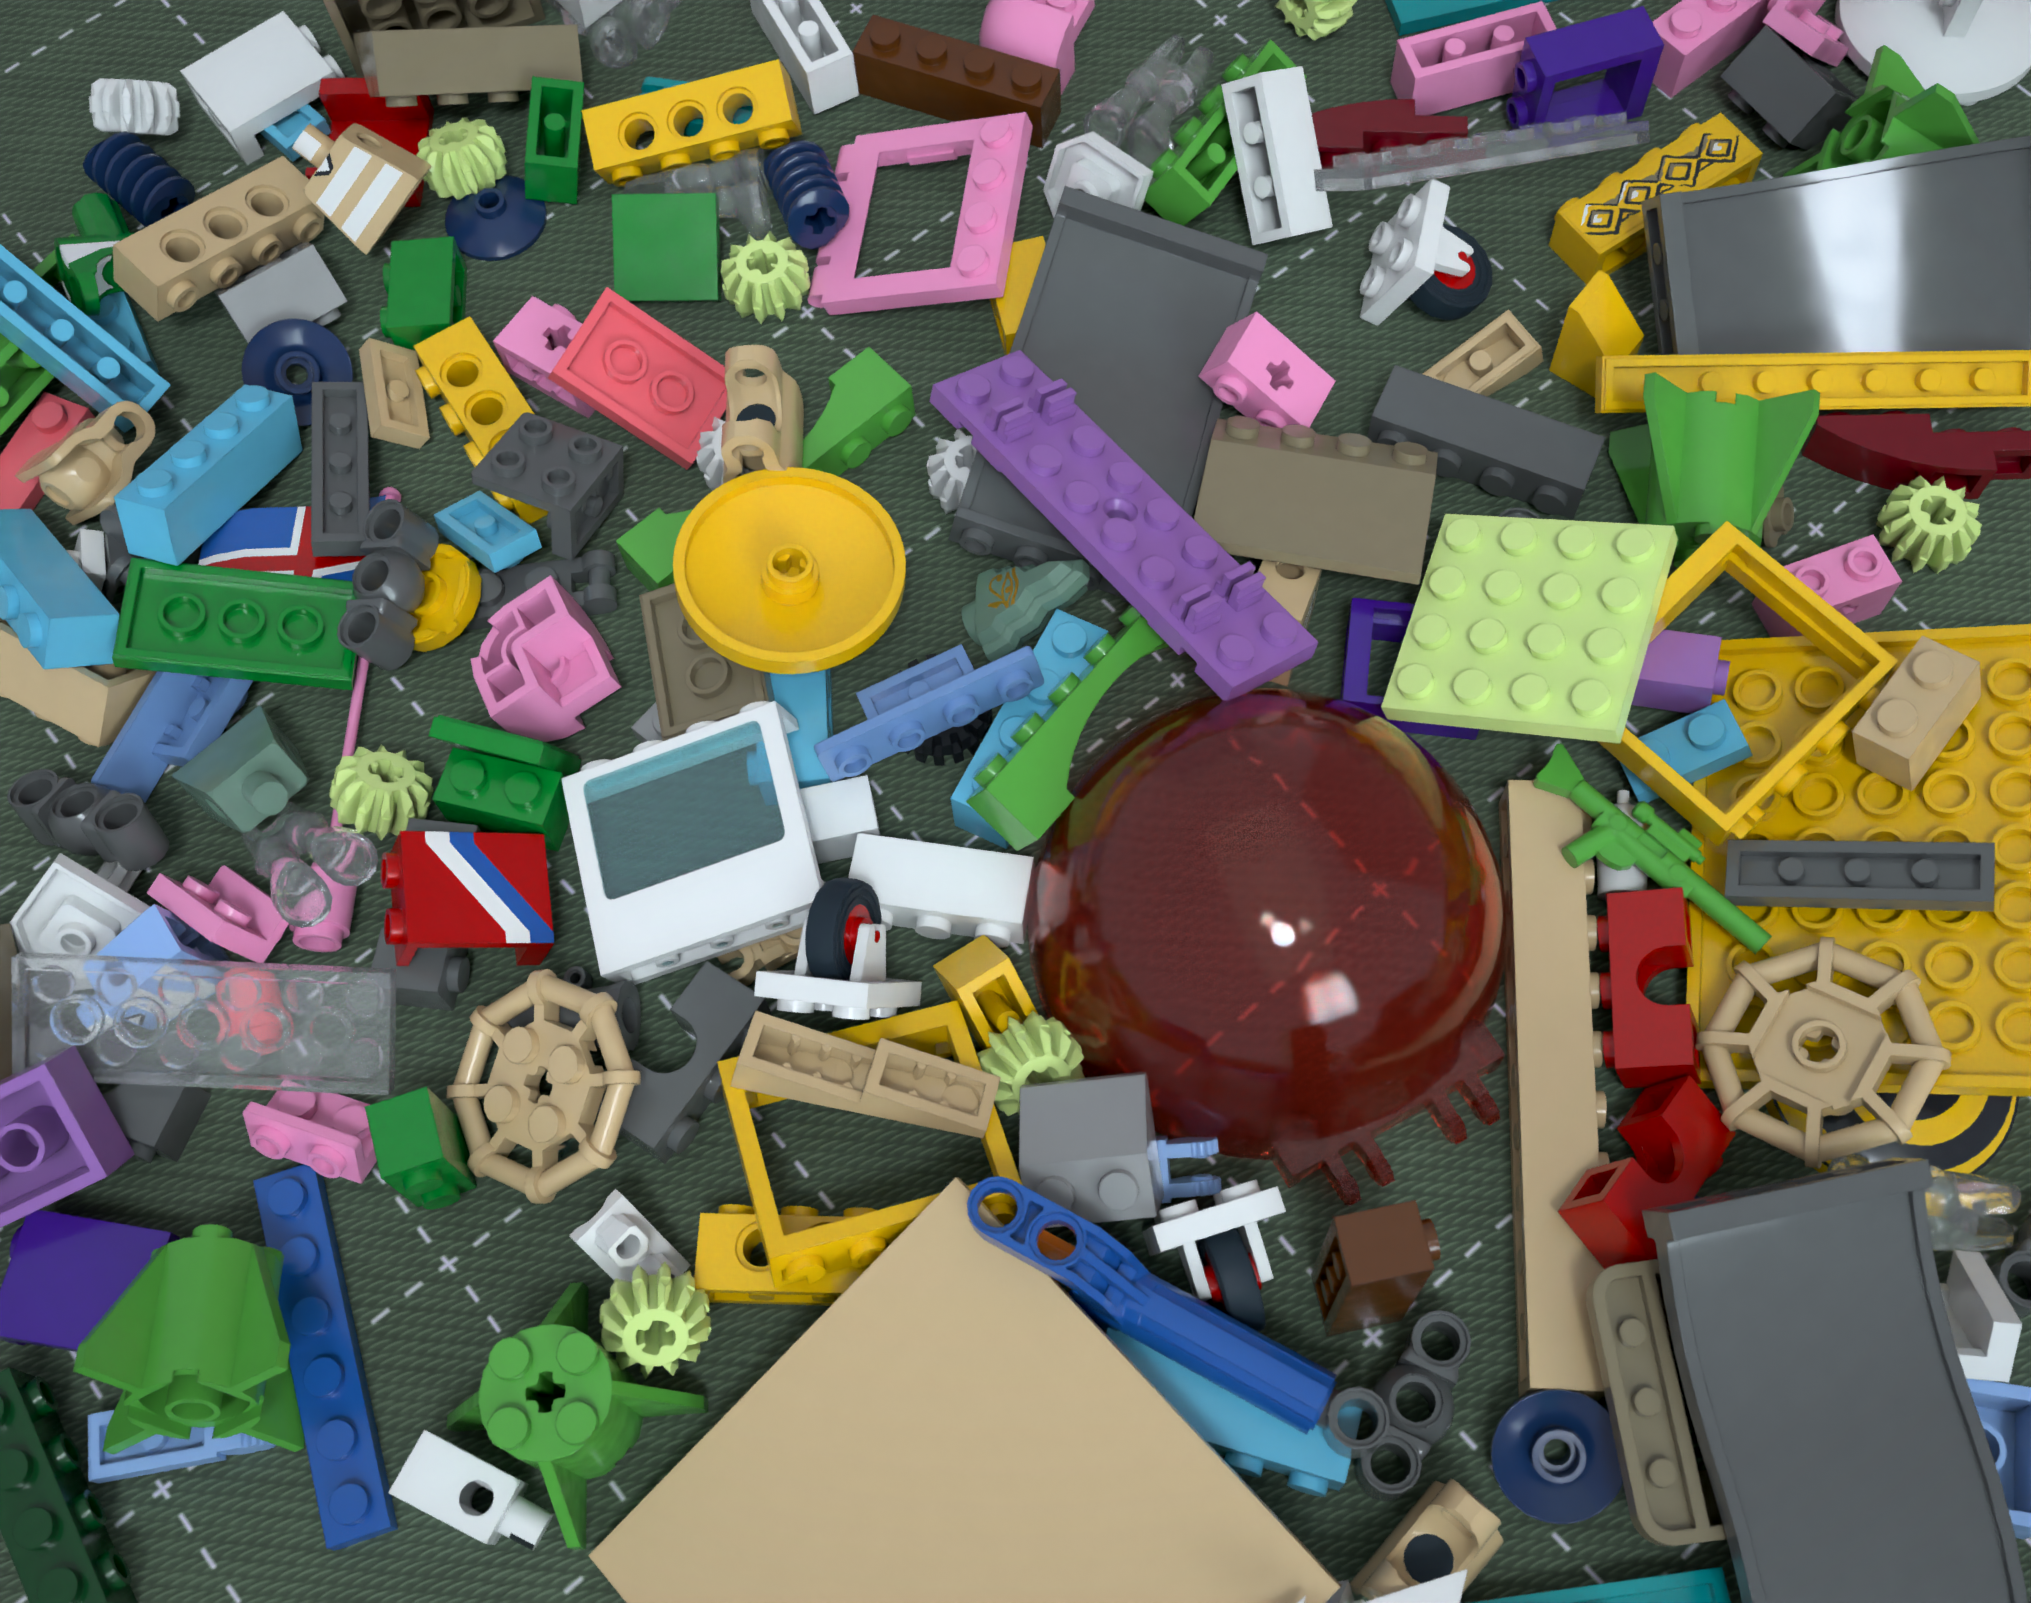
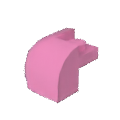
M990 0L986 6L979 32L980 46L1060 69L1062 94L1075 71L1074 42L1093 11L1095 0Z
M551 575L504 605L487 620L493 627L481 645L479 657L471 659L473 677L490 717L508 733L543 742L567 738L585 729L579 714L621 688L610 663L614 657L604 639L581 606Z

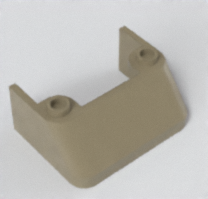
M1658 1259L1610 1266L1591 1280L1586 1292V1305L1631 1521L1644 1539L1658 1546L1669 1547L1727 1539L1707 1470L1698 1471L1669 1340L1671 1332L1663 1297Z

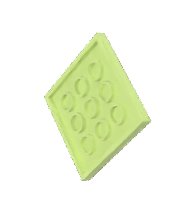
M1445 514L1381 706L1387 720L1620 744L1678 542L1674 526Z

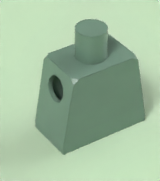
M260 705L172 774L173 778L210 818L241 833L251 831L269 815L282 811L288 800L305 787L309 781V776L297 747Z

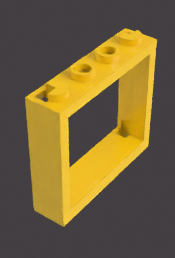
M1728 521L1716 530L1667 578L1649 644L1725 570L1857 680L1724 812L1702 795L1626 727L1620 744L1597 741L1717 847L1731 834H1734L1739 840L1748 835L1766 815V812L1760 806L1774 792H1777L1782 798L1787 796L1809 772L1802 764L1817 749L1825 756L1828 755L1847 736L1852 728L1845 721L1859 707L1865 712L1869 709L1888 683L1886 680L1898 663L1895 657Z
M958 1000L827 1033L875 1050L880 1038L941 1058L953 1056L954 1062L982 1071ZM739 1056L718 1061L723 1096L774 1288L806 1279L808 1285L822 1279L827 1273L849 1267L858 1269L868 1268L939 1195H931L784 1235L750 1109L786 1100L787 1098L730 1087ZM993 1104L986 1133L981 1138L993 1176L1012 1179L1022 1185L995 1105ZM978 1183L968 1185V1187L972 1191ZM992 1193L982 1201L1003 1225L1011 1223L1016 1216L1017 1204L1007 1194Z

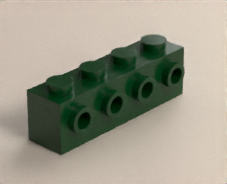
M10 1367L0 1372V1531L29 1603H138L130 1586L131 1574L121 1554L115 1550L105 1527L106 1515L104 1509L88 1487L80 1468L82 1465L80 1453L73 1440L66 1434L57 1414L58 1402L53 1390L40 1376L35 1377Z

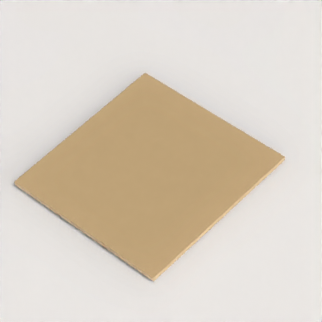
M955 1177L588 1555L626 1603H1297L1305 1595V1603H1325L1342 1586L1054 1278L983 1240L974 1231L969 1221L967 1201L971 1190L959 1177ZM981 1202L979 1207L981 1220L995 1228L1004 1227L1000 1220Z

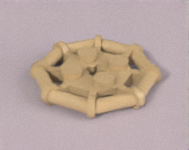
M1821 937L1820 943L1751 964L1743 960L1734 967L1736 976L1705 1031L1697 1033L1695 1048L1703 1053L1723 1110L1720 1120L1730 1131L1740 1129L1804 1160L1805 1167L1819 1169L1821 1162L1895 1141L1903 1145L1913 1137L1910 1129L1941 1071L1950 1068L1951 1052L1942 1046L1919 990L1921 979L1911 969L1903 972L1836 944L1835 937ZM1817 970V981L1806 984L1807 989L1794 993H1790L1789 989L1777 992L1770 985ZM1834 970L1878 990L1867 998L1833 983ZM1754 995L1759 997L1765 1003V1006L1750 1033L1734 1032ZM1897 1005L1912 1044L1891 1043L1880 1014L1889 1007ZM1823 1035L1832 1037V1049L1837 1054L1832 1059H1823L1821 1062L1810 1061L1809 1052L1802 1047L1806 1040L1818 1042ZM1732 1053L1751 1054L1761 1080L1745 1094L1731 1057ZM1891 1064L1911 1065L1912 1068L1891 1107H1889L1876 1094ZM1773 1098L1807 1114L1806 1133L1759 1111V1109ZM1864 1106L1876 1118L1822 1134L1823 1117L1828 1115H1845L1856 1107Z
M549 969L535 970L530 973L525 983L488 1006H478L471 1014L470 1021L473 1026L454 1084L447 1086V1099H452L470 1153L467 1165L476 1177L488 1176L526 1194L527 1199L531 1203L546 1204L550 1203L560 1190L598 1168L608 1169L617 1157L614 1146L633 1088L636 1085H641V1072L635 1071L615 1016L618 1005L609 993L600 992L596 994L557 978L555 973ZM559 1005L579 1013L581 1020L575 1028L559 1022ZM534 1006V1021L527 1026L511 1028L507 1023ZM596 1038L608 1070L605 1072L602 1066L594 1065L590 1051H597L594 1043ZM494 1041L499 1050L488 1083L479 1084ZM548 1071L546 1080L553 1085L550 1095H540V1080L544 1073ZM605 1088H607L606 1093H605V1096H604V1099H603V1102H602V1105H601V1108H600V1111H599V1114H598V1117H597V1120H596V1123H595V1126H594V1122H595V1119H596V1116H597V1113H598V1110H599V1107H600V1104H601V1101H602V1098H603V1094H604ZM479 1099H484V1112L487 1118L497 1125L498 1130L492 1138ZM570 1138L576 1139L580 1143L578 1146L579 1151L558 1162V1151L566 1147L562 1143ZM517 1144L532 1150V1168L507 1158Z

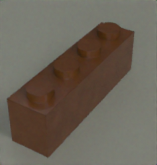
M872 15L852 51L859 94L952 122L1026 112L1033 125L1030 145L1043 149L1061 113L1060 69L876 15Z
M1416 1200L1333 1217L1311 1272L1327 1337L1402 1321L1434 1271L1433 1261L1440 1260L1441 1257L1435 1226L1430 1218L1421 1220Z

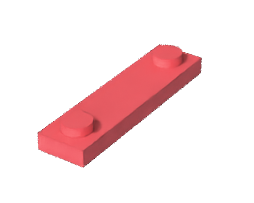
M47 392L41 395L0 454V509L31 508L34 510L45 494L40 487L39 477L36 476L22 483L15 477L16 473L35 454L60 441L70 429L86 419L95 418L89 408Z

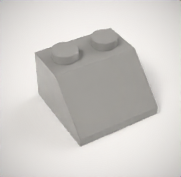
M302 242L281 253L276 260L267 265H260L243 274L231 286L214 290L215 295L247 344L262 328L279 320L304 319L324 326L342 315L337 307L347 302L316 248L308 242Z
M1147 1072L1022 1085L1020 1087L1019 1170L1022 1185L1091 1223L1157 1217L1164 1197V1189ZM1058 1224V1225H1051V1226H1049V1227H1047V1228H1050V1227H1060V1226H1063V1225H1060V1224Z

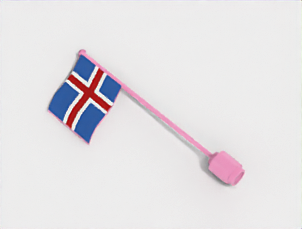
M393 487L384 488L378 497L370 498V510L383 500L393 499L400 502V492ZM311 506L251 508L237 511L202 543L198 565L352 581V575L356 566L366 556L313 557ZM358 656L342 757L353 756L355 752L369 662ZM334 808L325 860L313 862L311 867L304 868L298 872L291 909L293 919L289 923V929L294 932L293 943L302 949L315 952L337 951L341 949L343 939L350 935L358 885L357 878L347 872V867L337 862L343 824L338 823V813Z

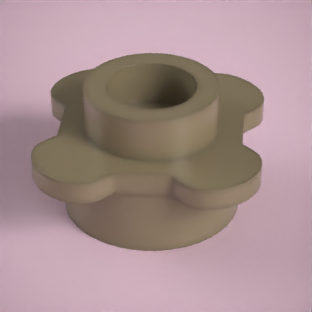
M1783 485L1763 521L1762 538H1764V543L1768 548H1775L1778 538L1781 535H1786L1791 530L1794 522L1793 503L1789 497H1784Z

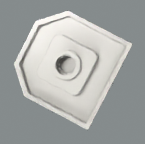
M1091 131L1056 145L1043 191L1053 218H1055L1065 186L1141 211L1150 181L1153 178V171Z
M59 853L9 922L22 959L74 989L95 988L86 972L87 962L150 907L128 893L142 870L128 871L122 868L118 861L112 863L104 861L95 874L62 853Z

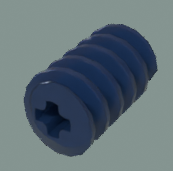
M119 132L105 141L99 142L87 153L82 164L85 174L129 214L133 215L144 227H148L194 202L195 190L190 181L185 177H181V174L173 166H169L160 155H156L153 149L144 144L135 133Z
M805 140L790 142L768 155L763 162L764 174L793 241L802 247L814 250L829 243L835 234L845 226L849 218V204L823 148L814 142Z

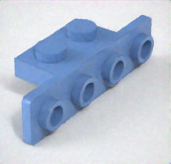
M962 644L857 692L856 695L868 720L815 744L814 750L831 781L834 782L844 777L857 776L865 772L874 763L898 752L913 750L920 746L924 740L947 729L967 725L975 720L978 715L1005 702H1014L1026 697L1033 689L1044 684V678L1030 646H1025L974 670Z
M157 671L93 775L91 783L103 785L109 790L119 791L121 794L134 793L140 796L144 803H146L168 764L184 766L222 735L233 714L244 705L248 696L247 690L253 681Z

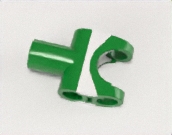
M90 193L84 195L80 201L75 203L72 210V216L80 236L55 238L54 249L58 273L70 302L87 316H99L102 298L111 293L124 291L114 281L113 244L136 232L130 233L120 207L115 200L105 193Z

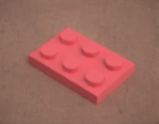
M606 287L548 377V379L686 470L693 464L698 456L697 451L701 449L699 443L700 432L713 431L714 417L720 419L726 410L725 366L608 287Z

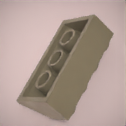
M577 24L383 30L353 33L354 44L370 97H385L386 107L418 106L417 95L437 94L438 105L468 104V93L487 92L488 102L519 101L518 91L531 90L532 76L583 82Z

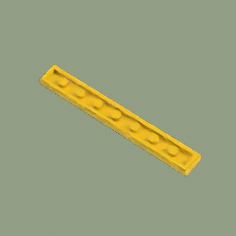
M2031 350L1627 355L1596 357L1595 413H1646L1643 398L1645 374L1654 372L1687 393L1717 391L1716 402L1735 404L1736 393L1748 395L1760 401L1815 389L1820 393L1819 410L2031 407Z

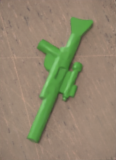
M1556 744L1548 764L1536 775L1533 781L1534 787L1569 798L1595 820L1590 827L1592 828L1590 831L1562 848V855L1571 867L1577 868L1596 856L1606 866L1617 871L1628 870L1633 865H1636L1663 889L1683 887L1685 898L1691 900L1756 955L1772 936L1685 864L1688 859L1699 865L1704 862L1706 858L1698 850L1703 843L1685 828L1678 833L1655 814V810L1646 801H1640L1633 808L1632 816L1640 823H1646L1650 826L1645 831L1585 781L1564 745Z

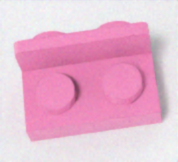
M1826 0L1769 1L1767 10L1770 12L1762 21L1810 56L1835 67L1840 64L1849 49L1838 41L1843 31L1822 16L1816 15Z
M225 865L220 867L209 885L189 875L182 884L159 873L147 891L148 895L210 942L263 965L293 919L292 911L238 872Z
M287 1077L266 1106L249 1102L242 1112L251 1146L266 1157L272 1159H282L284 1157L310 1166L315 1172L324 1177L333 1179L342 1177L360 1184L363 1183L377 1162L365 1107L370 1104Z

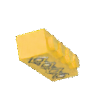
M1722 113L1717 114L1703 124L1694 123L1686 128L1677 140L1664 148L1656 147L1648 151L1633 167L1621 174L1619 172L1610 174L1600 183L1597 189L1580 199L1574 197L1565 202L1555 214V224L1548 246L1586 285L1598 270L1610 275L1647 252L1641 201L1660 194L1679 191L1687 192L1752 182L1763 152Z

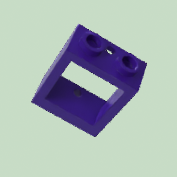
M1644 6L1525 38L1520 62H1517L1515 65V83L1512 96L1506 103V112L1511 127L1519 130L1527 148L1642 116L1664 48V43ZM1607 69L1603 79L1553 92L1557 82Z
M1352 598L1346 628L1337 725L1476 740L1479 729L1387 720L1381 708L1384 697L1367 695L1371 641L1381 640L1402 643L1415 604Z

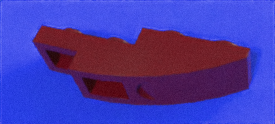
M1415 99L1358 102L1311 113L1324 181L1332 183L1358 181L1360 165H1377L1380 167H1461L1468 136L1467 116L1415 115Z
M1889 411L1875 415H1850L1846 412H1834L1825 416H1818L1801 448L1802 456L1829 470L1888 490H1894L1900 484L1908 486L1919 475L1931 486L1935 480L1944 476L1948 489L1955 491L1966 486L1963 499H1978L1990 480L2031 478V430L2023 431L2020 428L2010 427L1998 431L1967 432L1963 429L1955 428L1942 432H1933L1929 413L1906 414L1903 411Z

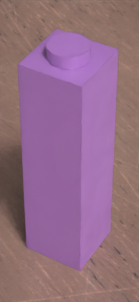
M1663 630L1648 645L1631 705L1692 714L1710 706L1712 694L1725 696L1730 661L1718 659L1722 637Z

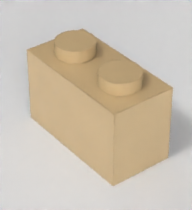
M1922 635L1852 730L1857 764L1913 791L1980 699V662Z

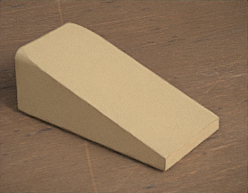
M1507 310L1425 371L1423 375L1488 397L1543 362L1542 348L1516 317Z

